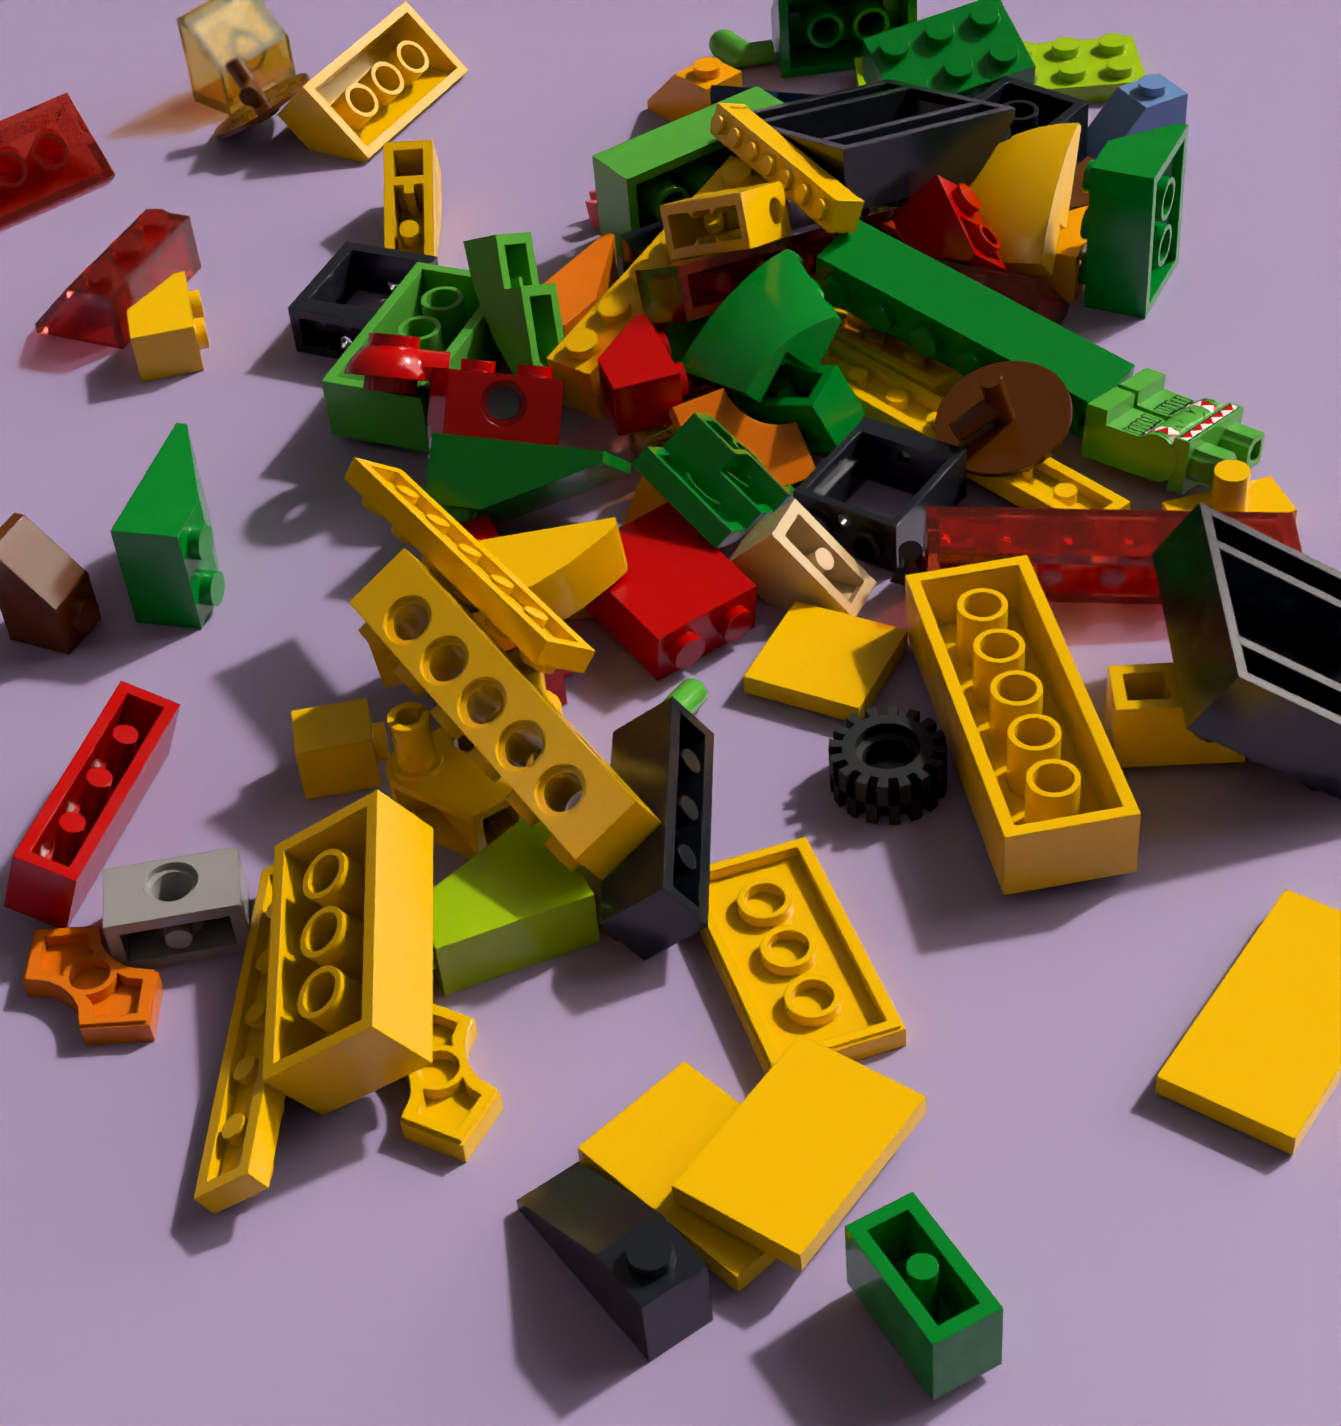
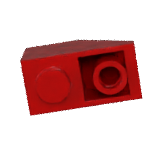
M936 175L891 215L904 244L959 273L1000 277L1007 271L998 253V250L1001 248L1000 241L995 233L984 224L978 212L981 209V202L972 189L963 183L956 185Z
M646 313L635 316L597 359L602 404L618 436L672 423L668 411L672 407L682 404V397L689 395V382L683 364L681 362H673L667 336L664 332L657 334Z

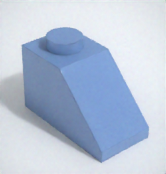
M1160 73L1144 75L1138 81L1118 87L1088 126L1087 154L1082 160L1087 156L1096 160L1108 140L1176 123L1186 124L1188 93Z

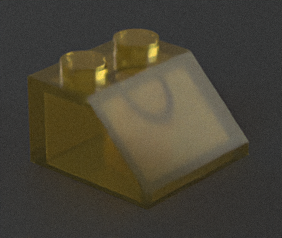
M209 0L176 19L193 96L197 103L231 115L244 105L239 98L240 88L224 66L225 62L240 54L263 91L296 75L289 36L262 0Z

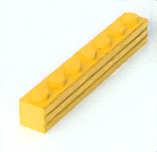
M717 103L715 113L710 122V133L766 181H780L784 187L785 197L828 233H836V231L838 233H855L865 201L858 198L752 112L745 104Z

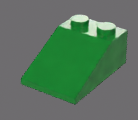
M176 423L110 532L136 622L202 629L214 606H218L223 599L225 581L222 572L219 571L210 513L188 426L185 423Z
M432 432L425 492L459 523L488 515L494 525V517L514 519L630 475L631 463L600 450Z

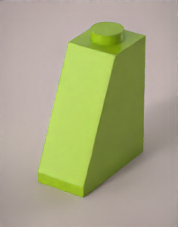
M524 819L520 820L433 888V970L445 996L600 942L594 894L581 869L578 867L574 872L570 871L545 845L544 842L552 833L541 821L533 827Z

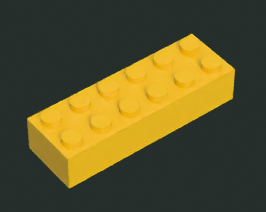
M1023 555L905 575L906 630H908V639L939 723L946 736V742L1003 895L1137 872L1141 812L1028 556Z

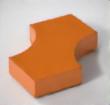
M724 388L674 406L668 411L676 432L694 412L709 414L739 442L757 455L766 470L782 486L788 483L794 486L803 482L816 468L797 422L773 425L756 421L745 415L732 403Z
M101 926L38 929L33 931L22 980L28 997L37 996L55 999L74 1009L78 1013L80 1031L85 1045L155 1041L164 989L159 972H155L154 969L132 968L112 958L105 950L106 940Z

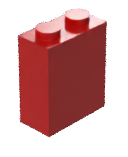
M667 502L618 528L627 560L628 571L584 607L657 681H660L679 669L691 667L704 655L728 642L741 639L749 630L755 628L757 585L721 551L715 549Z

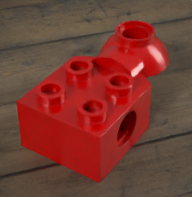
M369 333L368 344L353 355L345 368L344 374L364 375L363 390L417 395L418 381L430 382L427 425H431L430 437H432V432L554 446L559 445L564 380L552 379L553 367L519 364L517 375L495 373L496 362L461 358V369H450L451 352L419 349L420 337ZM505 386L516 392L519 398V408L514 416L501 420L490 414L487 409V399L493 389Z

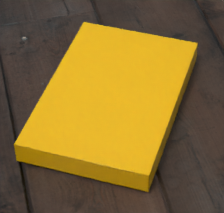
M800 1034L671 1185L673 1202L802 1272L926 1114V1096Z
M684 1061L577 1147L579 1162L660 1212L705 1261L708 1269L739 1293L777 1258L673 1202L671 1185L740 1105L738 1101Z

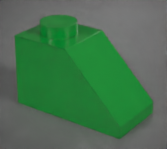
M779 365L760 403L730 393L728 396L741 412L756 421L773 425L797 422L809 453L830 454L861 422L865 415L863 407L838 365H819L816 372L797 365Z

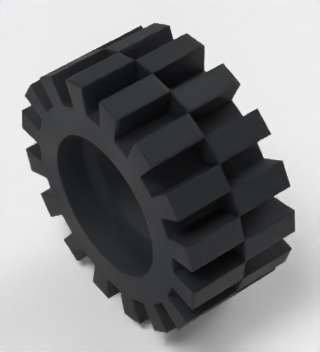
M887 706V715H878L876 707L865 709L864 720H861L855 713L846 718V727L838 724L833 731V739H829L831 792H834V801L839 807L847 804V814L857 818L865 811L867 823L878 824L881 815L889 816V825L901 824V814L907 813L913 822L922 818V807L932 812L938 806V797L944 798L947 791L946 736L943 730L937 731V723L930 717L920 723L919 711L909 709L905 716H899V706ZM882 761H896L906 764L894 769H881L870 766Z

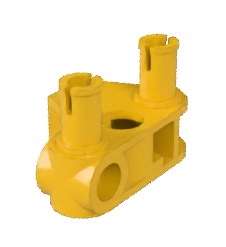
M519 648L508 652L507 654L563 714L559 698L549 690H546L544 673L525 664L518 656L521 651ZM418 702L398 704L387 714V724L391 730L395 750L386 761L385 768L392 799L433 828L434 843L471 859L523 819L505 799L513 789L503 777L494 783L471 761L467 753L474 747V744L465 734L456 740L443 727L431 731L430 712L425 709V705ZM502 707L493 713L490 722L499 715ZM542 748L531 755L527 766L538 758Z

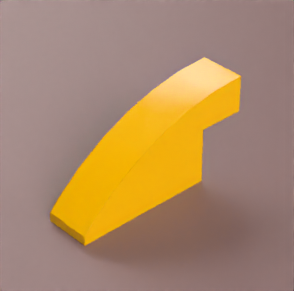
M616 517L478 540L562 620L567 619L584 608L628 571ZM432 571L453 594L452 589L454 585L445 576ZM455 596L505 652L516 647L511 640L494 633L485 625L487 617L477 607L471 606ZM369 644L384 688L404 684L393 671L401 663L393 652L386 658L383 657Z

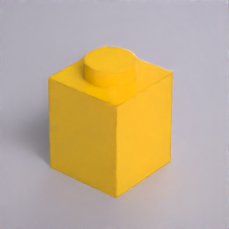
M367 698L291 711L295 756L306 800L382 787L379 761L387 760L390 757L388 738L384 721L372 723Z

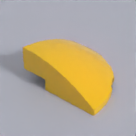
M1079 123L1042 126L1012 136L1010 139L997 145L974 181L964 183L972 189L981 202V209L978 212L984 224L995 233L1000 241L1001 248L998 250V253L1007 271L1000 277L961 274L967 277L1008 279L1009 273L1053 275L1059 229H1066L1081 133V125Z

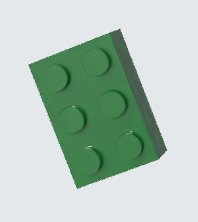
M978 0L863 39L862 76L866 84L890 79L971 98L978 97L1004 76L1034 84L1036 66L1001 0Z

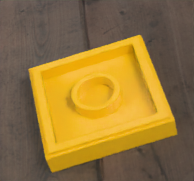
M794 601L743 676L744 693L845 721L848 716L855 713L862 720L865 716V709L870 708L907 649L908 630Z

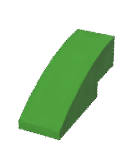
M531 232L495 234L463 241L471 279L482 313L494 341L512 373L517 375L519 364L549 367L546 358L564 339L556 283L539 284Z

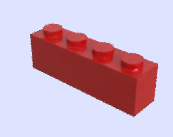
M120 681L14 852L11 860L4 907L57 928H68L169 755L180 704Z

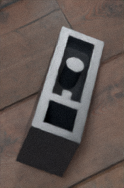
M579 1161L516 1200L518 1210L649 1363L713 1320L708 1266L705 1261L660 1212Z

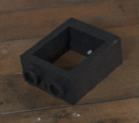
M346 241L288 307L297 352L339 359L351 345L344 336L353 342L377 312L376 310L345 305L357 290L391 295L397 288L394 284H400L417 262L439 265L438 258L436 256Z
M865 417L793 491V498L853 558L895 573L899 566L898 550L900 545L906 541H916L922 546L965 498L967 449ZM903 451L907 452L910 458L906 457ZM867 479L915 494L893 519L845 503Z

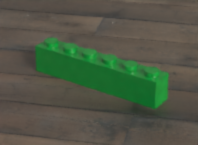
M861 220L858 222L855 233H839L816 256L815 281L824 292V300L866 321L874 329L886 332L912 346L920 354L932 357L948 367L959 371L963 377L981 367L1004 361L1031 362L1054 372L1066 385L1072 400L1073 418L1068 433L1074 434L1083 439L1087 404L1112 388H1119L1120 383L1133 376L1134 364Z

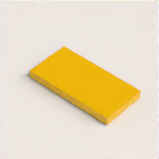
M806 836L710 864L708 927L699 932L765 1075L800 1034L854 1061L906 1046V1028Z
M1285 889L1156 1076L1155 1093L1290 1155H1294L1341 1080V911Z

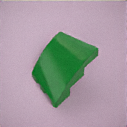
M783 250L752 272L727 296L708 319L681 362L689 378L719 389L724 388L727 392L760 403L781 361L816 372L842 320L833 306L824 300V292L819 284L806 272L801 264L803 262L801 256L792 250Z
M694 412L663 447L647 446L631 463L715 549L725 547L744 538L752 526L794 499V487L789 483L782 486L766 470L757 455L706 413Z

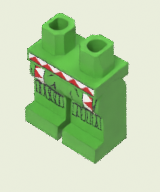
M1149 368L1143 369L1120 383L1119 388L1114 387L1087 404L1081 456L1150 481L1163 482L1168 480L1167 490L1179 495L1185 494L1198 484L1213 488L1214 468L1221 461L1239 460L1246 463L1251 469L1261 459L1265 434L1262 431L1241 424L1244 407L1231 402L1222 405L1214 399L1208 398L1195 401L1164 389L1166 375Z

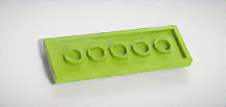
M1109 33L1094 39L1078 40L1072 37H1061L1053 42L1044 43L1023 41L1036 66L1034 85L1079 98L1089 103L1107 102L1118 87L1138 81L1145 75L1133 36ZM863 57L854 58L856 86L866 84L862 76Z

